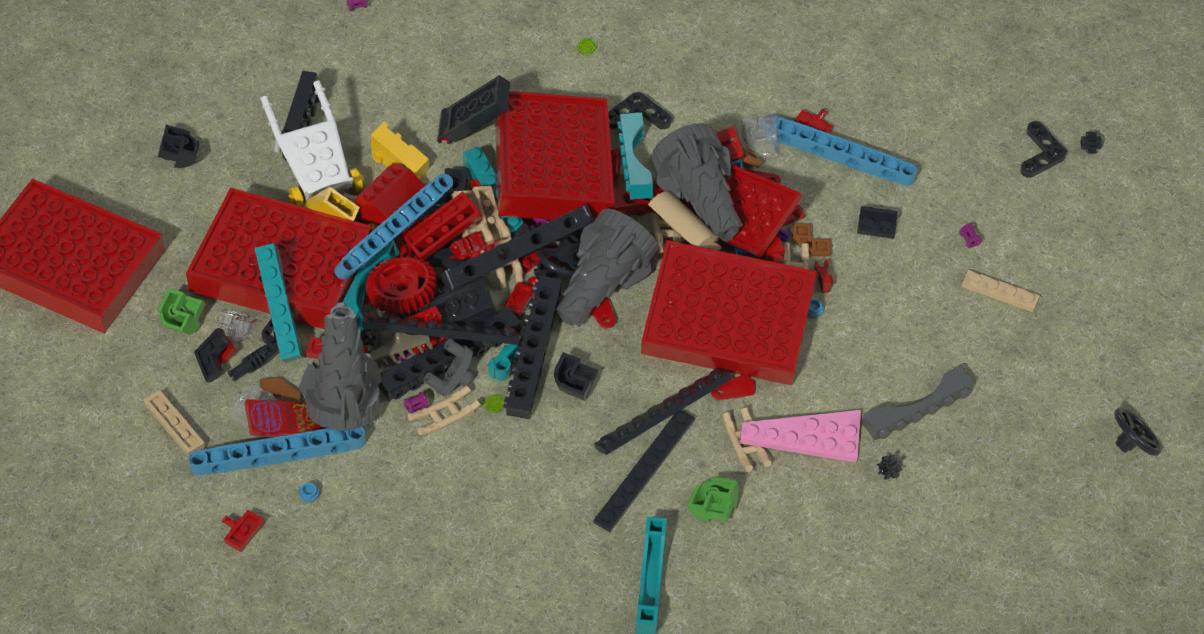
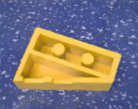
M384 121L371 134L373 160L377 163H383L387 167L393 162L410 169L420 179L429 170V159L412 144L408 146L401 140L402 136L399 133L395 135L387 128L389 125Z

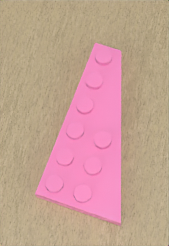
M861 410L743 422L739 443L856 462L858 457Z

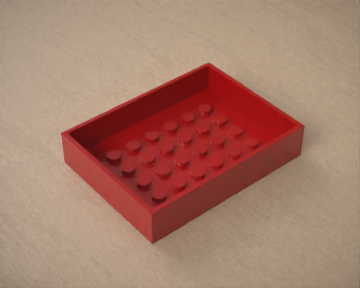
M510 91L507 111L495 118L498 216L553 220L588 204L594 219H596L603 209H613L614 188L607 98Z
M32 178L0 219V288L105 334L165 252L163 235Z
M230 187L186 272L189 292L270 314L255 248L274 243L278 247L284 283L293 320L325 329V315L331 314V309L337 303L343 302L358 272L357 270L348 279L343 280L336 276L335 267L350 250L372 232V226Z
M666 240L641 340V354L710 369L719 368L729 373L746 374L748 377L792 386L817 271Z

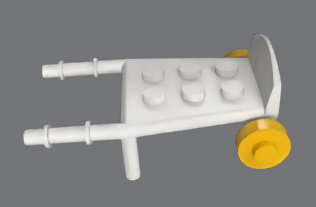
M319 80L313 84L316 90L315 94L318 95L322 105L321 110L324 111L327 118L325 122L282 134L278 125L279 120H276L272 110L273 104L269 102L268 96L260 98L263 104L262 110L266 112L269 120L268 125L272 128L276 139L274 151L279 153L282 150L302 188V192H300L297 186L289 188L288 201L290 204L304 207L303 201L306 203L312 196L317 195L328 187L334 190L344 186L345 190H349L352 187L354 193L363 191L364 178L356 168L347 169L337 124L331 111L332 105L328 103L325 95L326 90L322 87Z

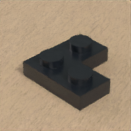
M216 328L194 351L206 382H213L223 372L217 356L229 345L224 330L221 328Z

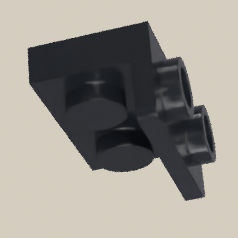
M861 206L857 234L894 239L898 212L890 209Z

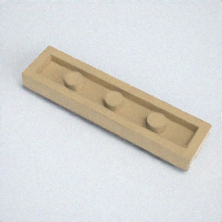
M968 270L962 283L963 288L1030 312H1034L1040 297L1038 294Z
M160 390L143 400L144 405L188 457L191 453L205 447L204 441Z

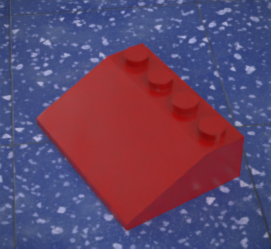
M393 162L356 197L355 204L360 207L356 216L379 226L426 185L410 169ZM427 212L402 232L400 236L405 235Z

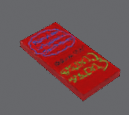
M246 399L244 403L250 436L279 437L326 429V427H322L310 419L309 414H307L306 403Z

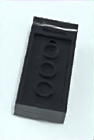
M302 70L284 129L281 131L282 134L312 125L311 117H315L316 114L315 104L320 102L318 95L315 94L316 90L313 84L315 81H318L316 72ZM282 152V158H283L285 161H287L286 158H285V156H284V154H283V152Z
M498 75L451 106L443 108L440 113L437 142L447 141V144H450L451 140L457 142L484 124L491 122L497 116L504 114L508 109L510 82Z
M483 277L434 297L433 300H430L429 305L424 304V309L419 307L417 312L413 310L410 312V315L408 312L403 313L402 316L400 314V319H407L436 306L444 324L446 322H454L457 325L465 326V324H476L497 315L488 285Z

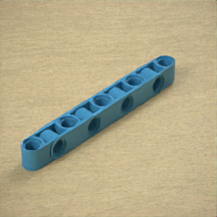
M767 115L763 119V135L780 143L879 178L887 179L891 182L910 186L915 182L917 168L912 163L775 115Z
M440 174L366 236L335 267L336 276L343 280L348 279L373 259L445 195L453 185L451 176Z
M362 426L349 430L322 429L199 450L191 453L189 456L190 470L194 475L217 474L220 471L223 473L259 467V465L265 466L299 460V458L301 460L338 454L339 451L344 453L365 446V429Z

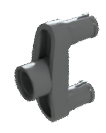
M451 339L445 342L444 349L456 357L444 377L440 379L428 372L423 379L424 383L436 389V392L442 396H447L458 384L465 387L473 377L472 371L468 369L472 359V350L467 346H461Z

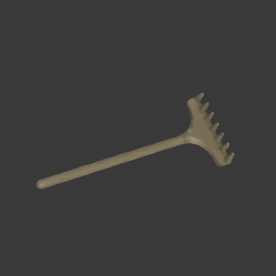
M397 313L395 316L400 319V313ZM393 332L391 339L384 346L370 352V355L377 368H379L376 360L381 359L385 365H388L385 357L390 356L394 362H397L396 353H399L403 359H406L405 350H408L414 356V347H417L421 353L424 352L422 344H426L430 350L433 347L430 342V336Z

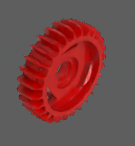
M403 255L400 258H395L394 256L392 260L386 258V262H380L379 267L374 266V271H370V276L367 277V295L371 304L374 305L375 309L379 308L380 312L385 311L387 315L390 312L394 316L397 313H400L402 316L405 312H408L410 315V312L413 310L417 312L419 307L424 309V304H430V300L434 299V294L437 291L436 288H438L436 273L433 267L429 265V262H424L423 258L418 260L417 256L411 258L410 255L407 258H403ZM423 278L425 282L419 289V281ZM401 286L407 287V289L403 291L398 290V288Z

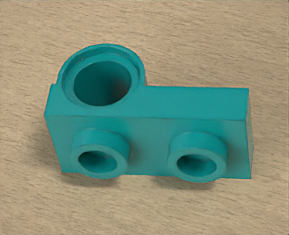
M519 344L505 345L501 349L500 354L489 361L488 375L499 381L509 379L511 375L510 362L516 357Z

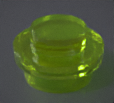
M584 38L578 43L577 50L583 55H590L595 51V44L591 39Z
M491 395L485 399L484 406L487 411L497 413L503 409L504 401L500 396Z

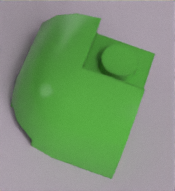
M168 288L159 306L160 320L169 329L187 335L193 334L201 325L198 319L206 303L189 297L183 292Z
M716 477L711 478L710 481L704 482L700 486L697 485L689 499L687 509L695 518L709 523L711 519L727 522L731 511H735L738 504L739 487L737 480Z

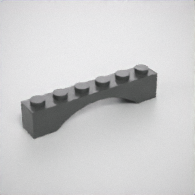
M959 366L945 373L937 389L922 401L902 407L878 406L864 413L862 424L874 440L879 438L885 439L891 432L895 430L901 431L907 424L911 422L917 423L923 416L927 414L933 415L939 408L943 406L949 407L959 398H967L971 394L973 381Z

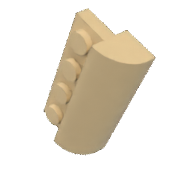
M480 186L474 187L469 191H463L478 208L483 217L463 231L462 237L475 231L481 232L479 225L485 223L493 239L502 240L500 229L496 224L500 217L498 216L492 187ZM454 191L452 197H456L462 191ZM499 250V259H503L505 255L503 251Z
M665 191L658 194L648 204L692 246L710 248L717 251L722 248L717 243L719 240L718 236L671 192Z

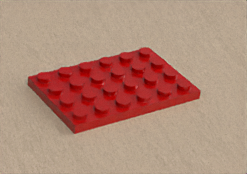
M731 164V178L726 180L730 187L728 192L731 195L733 207L743 226L738 228V233L727 243L761 257L802 198V195L798 191ZM686 201L684 205L701 219L695 212L691 202L687 203Z

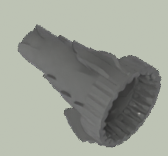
M694 123L669 133L656 145L651 155V160L658 173L657 184L664 191L671 192L681 202L684 197L687 203L691 202L697 215L706 225L711 227L712 231L725 242L732 240L738 233V228L743 226L733 207L734 204L728 192L730 187L726 180L731 178L728 148L722 146L715 131L708 124Z
M603 209L592 224L584 227L576 254L580 258L577 264L579 267L571 277L570 284L563 293L565 297L555 309L560 317L559 320L568 325L580 327L594 307H598L605 297H609L618 284L624 290H627L630 286L635 285L648 276L652 271L651 262L659 252V246L654 237L629 216L613 209Z
M337 303L331 309V314L325 315L324 318L325 336L322 335V353L319 354V365L314 360L308 361L307 368L299 385V391L305 395L307 414L316 424L332 430L357 429L369 424L378 415L380 409L378 385L382 378L371 355L364 353L363 342L360 337V327H357V314H354L353 310L345 303Z

